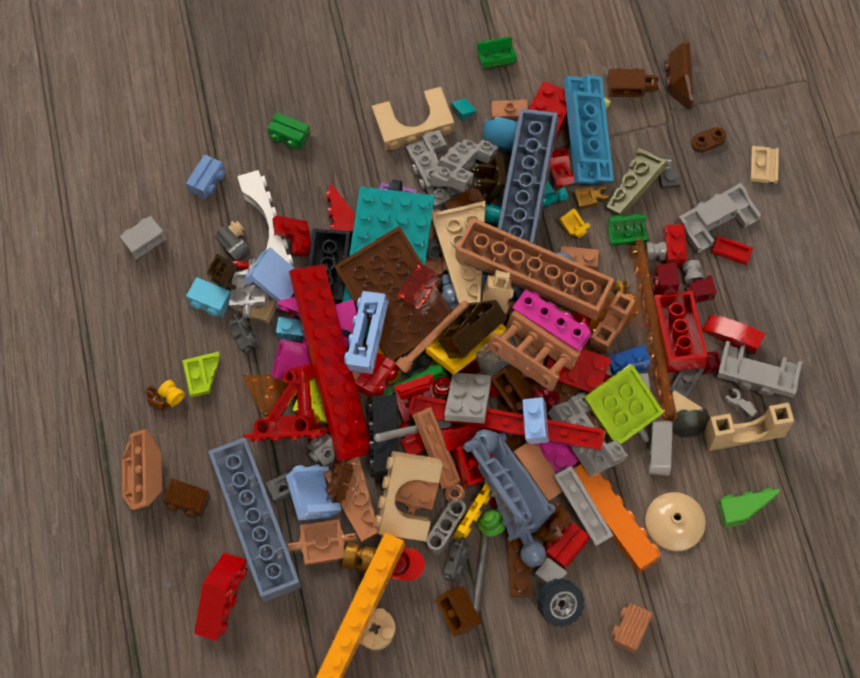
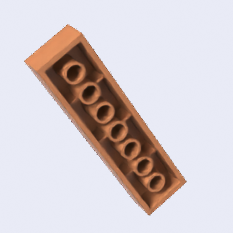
M473 217L456 247L455 259L491 275H494L496 270L509 272V280H511L512 284L530 292L535 291L541 297L594 320H597L614 282V279Z

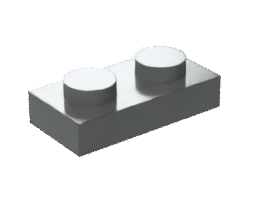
M705 368L680 371L669 393L672 394L675 390L688 399Z

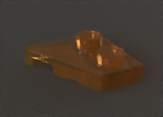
M271 374L243 375L244 381L260 412L270 413L281 397V380H277Z

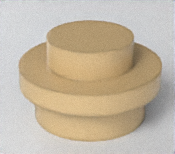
M238 221L236 223L230 222L231 225L228 228L237 238L245 235L243 233L245 229Z

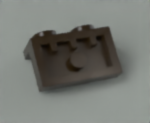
M216 254L207 271V274L212 277L211 281L226 290L229 287L235 290L237 287L229 282L230 278L235 274L237 265L225 257Z

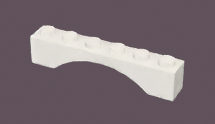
M259 170L237 176L244 200L260 211L269 226V239L266 250L271 247L290 265H294L291 254L287 255L285 251L288 249L286 239H281V236L274 235L272 218L277 213L275 207L271 208L270 206L272 198L270 192L265 191L264 187L267 186L265 177L260 176Z

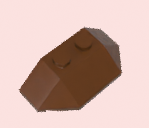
M686 38L669 54L668 61L664 63V71L668 72V76L665 78V86L669 87V95L688 110H692L694 95L690 38Z

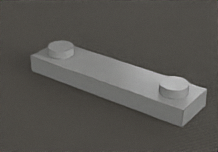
M572 466L554 475L594 544L597 546L614 536Z

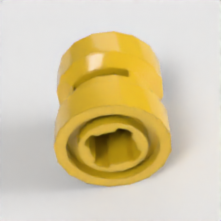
M171 379L164 382L158 389V394L162 398H166L167 403L171 407L180 403L185 396V392L177 388L176 383Z

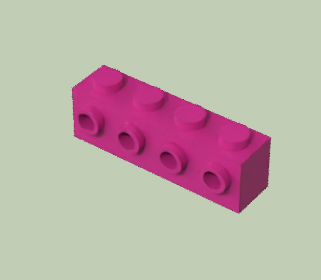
M525 289L512 307L513 312L516 310L579 353L591 337L589 326L583 322H576L568 312L564 311L562 313L552 302H545L535 291L530 292Z

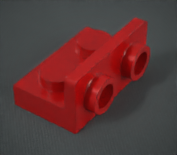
M460 424L441 428L440 431L446 450H454L456 447L464 445L465 442L471 441L475 434L480 431V428Z

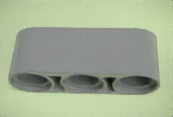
M653 420L651 423L650 475L670 476L672 421Z
M451 500L427 538V549L431 554L439 555L445 550L464 519L466 505L462 500ZM454 507H459L462 509V512L455 514L451 510ZM448 523L452 528L445 531L441 526ZM434 540H438L441 542V545L439 547H433L431 546V542Z

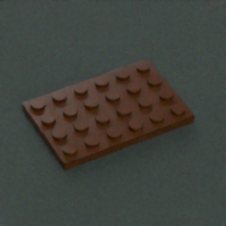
M400 226L334 266L356 304L363 291L386 295L389 303L380 345L387 357L394 362L412 352L452 312ZM367 314L368 325L370 326L372 317H369V314Z

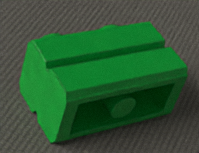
M280 113L275 114L267 129L268 136L272 141L276 143L283 142L291 149L298 148L300 150L303 149L311 133L310 125Z

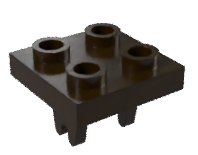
M496 153L487 164H475L476 168H472V172L480 177V179H477V183H474V188L481 190L482 196L488 205L506 187L507 178L503 154Z

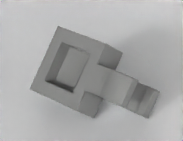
M734 388L731 393L736 398L733 399L727 395L725 401L735 407L734 410L741 417L750 422L755 417L757 410H755V406L751 402H746L743 398L741 399L740 392Z

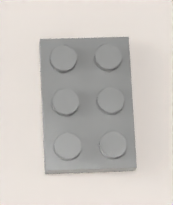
M452 374L445 410V420L485 423L492 383L490 378L492 375Z

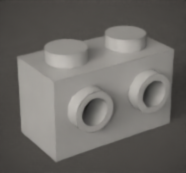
M149 216L140 220L133 228L125 230L120 239L132 257L137 260L165 241L166 237L155 220Z

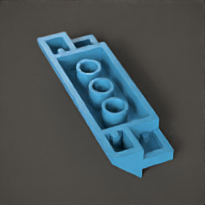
M586 75L583 78L566 76L563 79L575 183L586 184L587 187L613 182L602 77Z

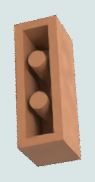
M527 442L515 450L513 454L521 465L525 467L549 502L563 491L554 477L556 473L553 470L552 464L541 453V448L537 444H528Z

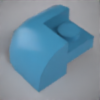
M495 117V120L486 119L483 125L482 140L498 146V149L503 152H512L518 122L501 117Z

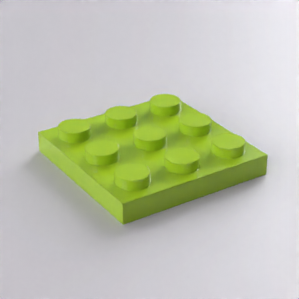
M629 364L583 397L612 442L617 440L620 444L664 413L633 364Z

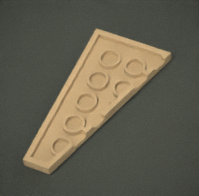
M485 201L436 212L432 215L434 229L458 305L462 301H467L468 303L480 302L482 270L455 259L456 247L472 217L484 222Z

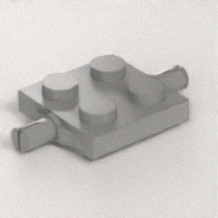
M249 259L248 269L242 272H235L232 278V284L237 287L235 290L231 288L229 306L232 309L243 308V318L251 317L252 307L266 306L268 304V294L254 282L248 285L243 280L256 259Z

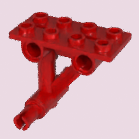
M313 365L294 366L283 374L285 382L289 383L269 415L256 420L253 432L244 434V438H251V442L263 441V439L274 441L281 440V438L293 440L306 436L308 439L325 436V432L329 431V427H321L320 418L312 409L310 381L316 377ZM297 393L298 410H296V415L282 416Z

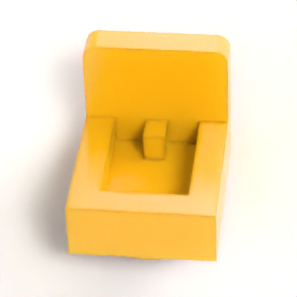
M575 208L558 219L570 238L576 236L580 238L587 233L586 229L590 227L589 223L583 222Z

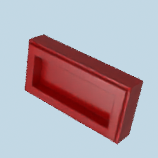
M718 235L711 254L747 266L753 247Z

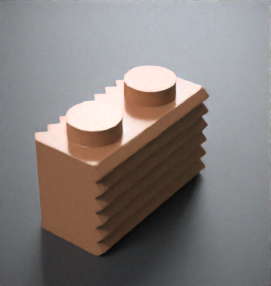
M630 603L628 608L624 607L619 616L623 620L620 626L615 625L611 634L614 637L612 643L635 654L653 613L633 603Z

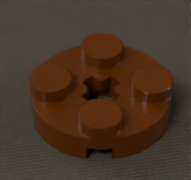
M558 502L553 504L555 512L535 532V536L546 543L557 541L563 535L561 533L563 528H567L570 523V512Z

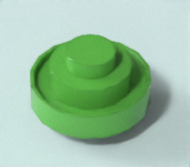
M490 509L484 512L478 520V527L485 536H496L506 528L503 524L504 519L498 509Z

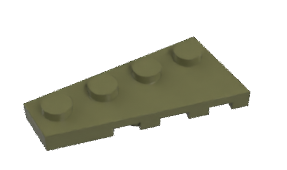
M639 148L636 152L635 160H632L629 165L628 173L624 174L620 187L616 188L606 206L608 211L623 217L668 166L666 160Z

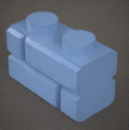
M205 154L185 183L187 190L205 200L209 195H213L217 182L221 181L226 173L223 163Z

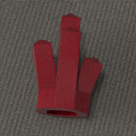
M544 386L541 389L534 387L531 392L534 394V398L543 397L546 408H552L560 401L559 392L555 389L551 392Z

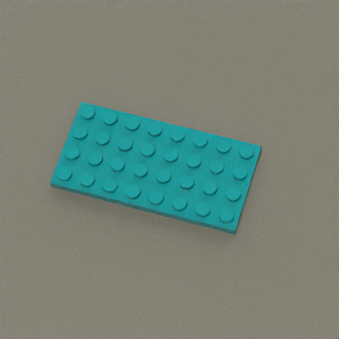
M360 186L349 256L400 226L425 267L435 195ZM346 285L342 303L354 300ZM368 324L364 339H367L370 329V326ZM342 331V333L344 334H350V332L348 331Z

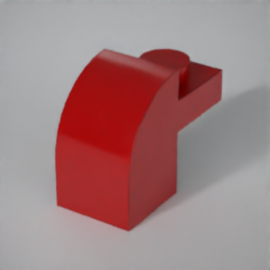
M565 148L553 150L549 173L552 184L556 186H567L574 183V176L570 170L569 155Z

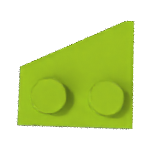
M219 352L182 360L191 398L211 392L220 360Z

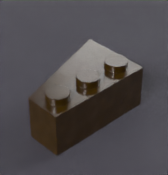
M497 300L469 303V306L453 321L438 342L450 359H462L508 317Z

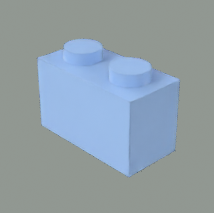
M543 397L523 399L525 438L528 444L549 442L546 403Z

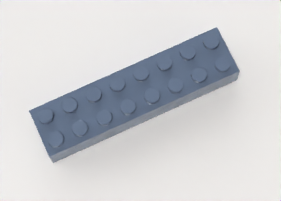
M520 108L498 229L536 245L557 133L558 115L554 112Z
M242 438L208 451L263 603L302 588L247 439Z

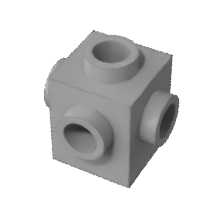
M326 432L325 436L313 438L306 446L310 451L308 455L314 463L319 462L325 466L336 457L332 438Z

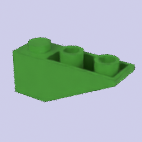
M766 488L759 493L749 491L742 493V496L734 497V495H727L722 497L718 503V509L723 528L743 525L773 501L780 493V489Z

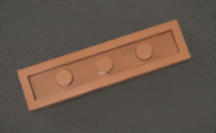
M431 407L413 414V419L428 456L440 459L443 463L439 479L442 489L461 481L451 455L445 448L442 433Z

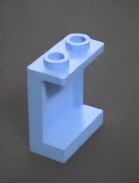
M270 247L260 254L243 280L248 285L254 282L275 301H281L291 298L294 293L288 271L295 268Z
M317 464L311 467H304L299 465L286 475L298 520L332 518L341 511L340 503H332L331 499L326 500L327 494L325 492L327 485L324 474L329 471L328 466Z

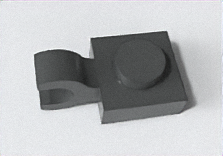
M664 155V160L667 161L668 166L659 175L661 189L680 187L678 168H672L671 155Z

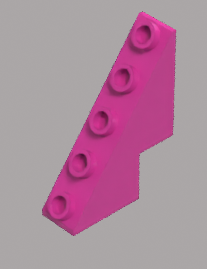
M295 297L276 302L279 305L278 309L289 312L291 309L296 311V316L300 317ZM350 300L336 304L335 307L341 330L353 334V319L358 313L356 302Z
M342 333L346 348H350L349 335ZM305 335L302 343L280 339L271 375L274 378L282 380L284 379L283 374L290 368L312 363Z

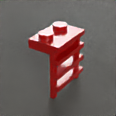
M431 374L394 386L397 407L403 423L408 424L414 421L413 416L407 413L412 394L436 398L434 378Z

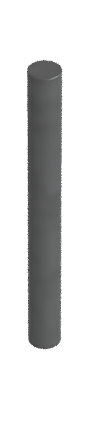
M482 534L472 603L477 613L480 612L490 539L489 536Z

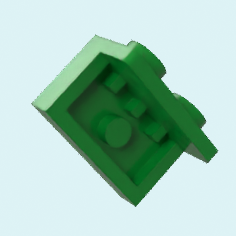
M511 36L477 43L478 59L482 69H490L495 66L510 65L517 62V55L513 49Z
M633 214L624 217L616 215L609 218L607 229L610 246L646 243L648 241L645 224L646 215Z

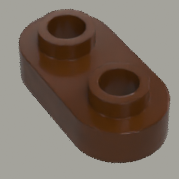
M720 127L711 128L694 135L691 147L698 153L706 152L723 145L727 134Z

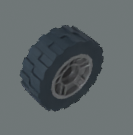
M556 578L553 581L547 582L541 588V591L538 593L537 608L550 624L552 623L557 627H565L566 625H571L574 621L576 622L579 616L582 615L585 607V598L582 591L574 583L564 578Z

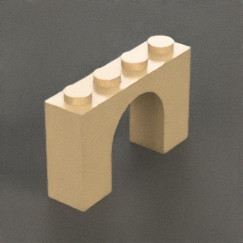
M441 87L424 91V102L429 117L423 124L416 127L400 124L394 116L389 101L372 106L373 118L385 151L396 150L401 146L423 140V135L440 130L442 135L454 132V121Z
M789 403L769 406L762 417L741 424H733L731 414L710 417L704 431L708 451L785 437L794 419Z
M392 451V455L388 457L386 468L389 469L388 475L384 476L382 484L384 494L380 496L378 507L381 508L380 514L376 515L374 523L380 535H384L386 532L395 537L427 541L430 527L428 517L400 511L395 506V495L401 485L411 480L439 483L443 465L440 459Z

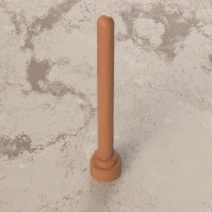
M462 301L408 356L400 357L395 362L397 366L407 373L412 368L413 361L469 306V303Z

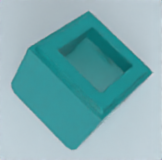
M466 98L451 103V109L461 121L476 113V109Z

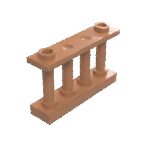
M515 310L506 325L508 330L501 337L493 333L486 348L552 392L560 377L557 373L563 366L571 370L580 353ZM514 334L524 339L517 348L507 342ZM531 344L541 350L534 359L524 353ZM547 355L557 361L550 370L540 364Z

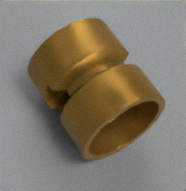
M348 542L342 568L350 570L358 568L359 572L366 573L376 548L368 546L361 548L360 544Z

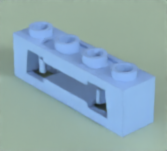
M363 291L362 296L358 298V313L353 319L354 330L353 334L349 336L350 348L344 358V362L350 371L373 374L389 303L385 294ZM367 314H369L372 320L366 342L368 346L366 351V348L362 346L368 324Z

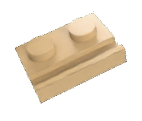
M751 147L750 182H774V184H777L779 148Z

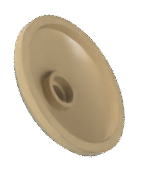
M671 492L660 495L652 501L645 515V527L648 535L655 544L669 551L678 552L692 548L700 541L705 531L706 520L702 508L693 498L682 493ZM674 516H680L681 520H675Z

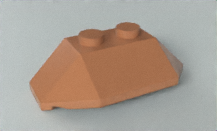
M147 429L130 434V441L122 457V497L131 510L149 506L162 492V453Z

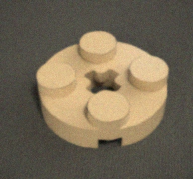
M376 608L360 644L370 650H381L387 647L395 635V623L392 616L384 609ZM372 624L381 627L378 629V634L369 631L372 628Z

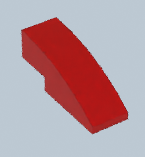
M710 315L702 329V332L724 343L726 341L730 342L732 347L745 346L744 350L754 355L766 333L756 328L716 315Z

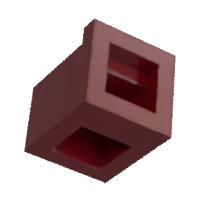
M708 275L705 280L696 279L690 283L689 287L685 288L686 291L693 290L695 303L713 300L717 293L712 275Z

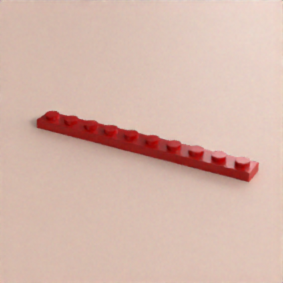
M414 394L411 396L407 412L409 415L431 407L436 420L525 437L524 415L487 408L485 423L446 421V400ZM547 419L549 441L602 451L605 430Z

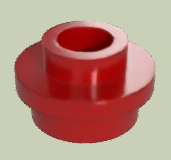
M446 377L438 378L434 382L435 393L440 396L449 395L451 380Z

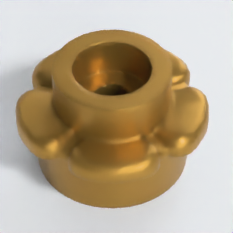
M626 280L613 282L611 291H615L616 294L620 291L624 294L627 293L626 289L630 288V286L627 285Z

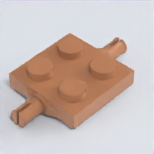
M422 480L408 481L398 489L395 495V503L406 506L408 508L407 514L415 515L416 510L432 512L440 483Z
M340 519L300 525V542L288 543L289 552L301 550L304 555L305 566L340 561L344 557L345 543L357 541L356 532L344 535L341 530Z

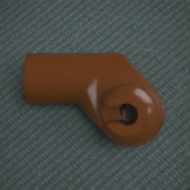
M154 386L147 387L145 392L148 404L151 407L165 411L168 403L160 400L158 390Z

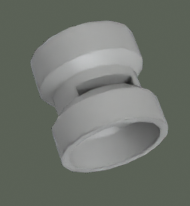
M646 242V260L653 261L657 258L660 261L666 260V242H659L658 244Z
M690 260L682 264V270L686 274L684 279L687 285H690L696 279L704 280L703 273L700 272L701 263L699 260Z

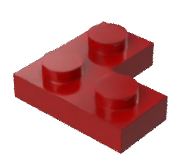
M278 215L273 217L274 235L291 239L293 255L309 257L311 242L308 221Z

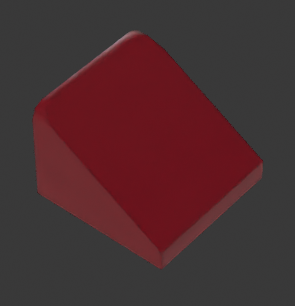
M707 352L708 359L702 375L719 371L721 359L718 352Z

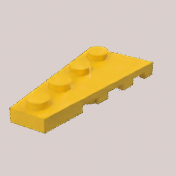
M488 483L481 489L452 538L460 541L462 537L466 539L472 529L469 527L473 520L477 521L482 513L479 510L482 504L487 505L492 496L489 493L491 489Z

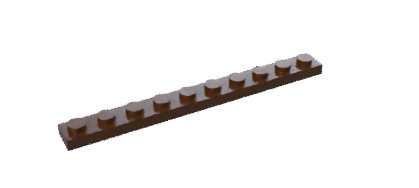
M507 403L499 404V410L513 413ZM505 433L507 437L505 442L512 452L522 446L521 436ZM506 527L510 597H530V567L521 560L520 554L523 543L521 538L509 541Z

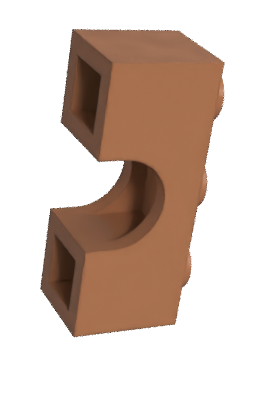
M618 291L609 306L603 322L598 324L592 334L589 346L606 355L633 311L636 300Z

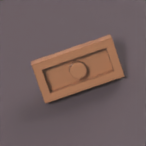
M561 246V252L568 253L574 262L597 270L599 250Z

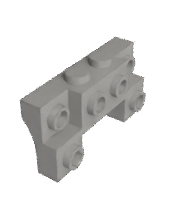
M440 130L423 135V140L406 146V152L413 164L411 165L412 171L420 179L418 180L420 188L422 190L425 189L428 195H435L434 210L443 208L444 203L448 199L456 198L463 193L452 187H436L430 184L431 175L439 167L436 153L447 150V144Z
M466 139L462 143L457 142L453 148L450 147L445 156L440 158L439 167L431 175L430 184L436 187L448 186L465 192L467 183L472 184L474 173L469 171L475 165L476 159L488 163L491 157L498 152V146L484 140L479 144Z
M740 183L721 194L713 195L705 203H698L694 209L679 216L677 222L684 225L685 233L688 236L687 240L698 254L711 247L714 243V239L708 231L734 217L745 228L758 221L761 214L752 203L745 187Z
M726 341L717 377L733 381L736 386L743 390L751 389L758 391L761 395L773 396L776 393L794 398L802 366L801 361L794 364L787 362V358L783 357L780 367L744 358L745 346L741 345L740 348L729 346L730 342Z
M586 393L573 396L567 402L553 406L548 412L552 420L595 428L587 416L592 411L583 398L586 396ZM617 440L608 444L603 442L602 451L570 445L590 477L622 463L628 457Z

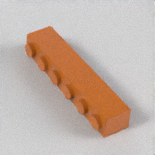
M582 463L573 468L613 533L612 539L636 572L639 574L657 562L660 557L658 547L654 543H650L645 529L636 524L635 516L630 510L627 511L625 509L622 498L618 494L615 495L611 490L610 482L606 478L603 479L600 473L590 477Z

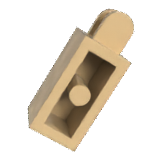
M496 270L494 276L488 275L480 302L497 300L504 313L507 314L509 307L507 302L508 299H512L514 288H511V280H509L510 273Z

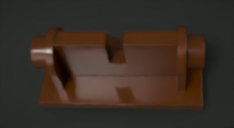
M345 460L334 464L332 468V481L328 483L325 492L327 494V501L335 498V502L342 503L345 500L348 486L343 485L342 482L349 484L354 471L352 469L353 465L349 463L344 465Z

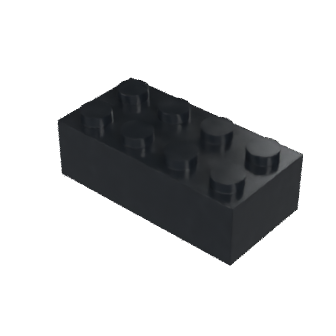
M313 228L308 267L325 264L335 305L342 303L345 284L334 266L349 257L352 242L350 231Z
M396 395L373 396V402H369L370 438L373 439L370 440L371 458H374L370 459L371 477H375L376 483H383L384 476L388 475L389 469L386 468L388 457L392 455V451L399 452L398 438L381 442L374 440L376 434L398 429Z

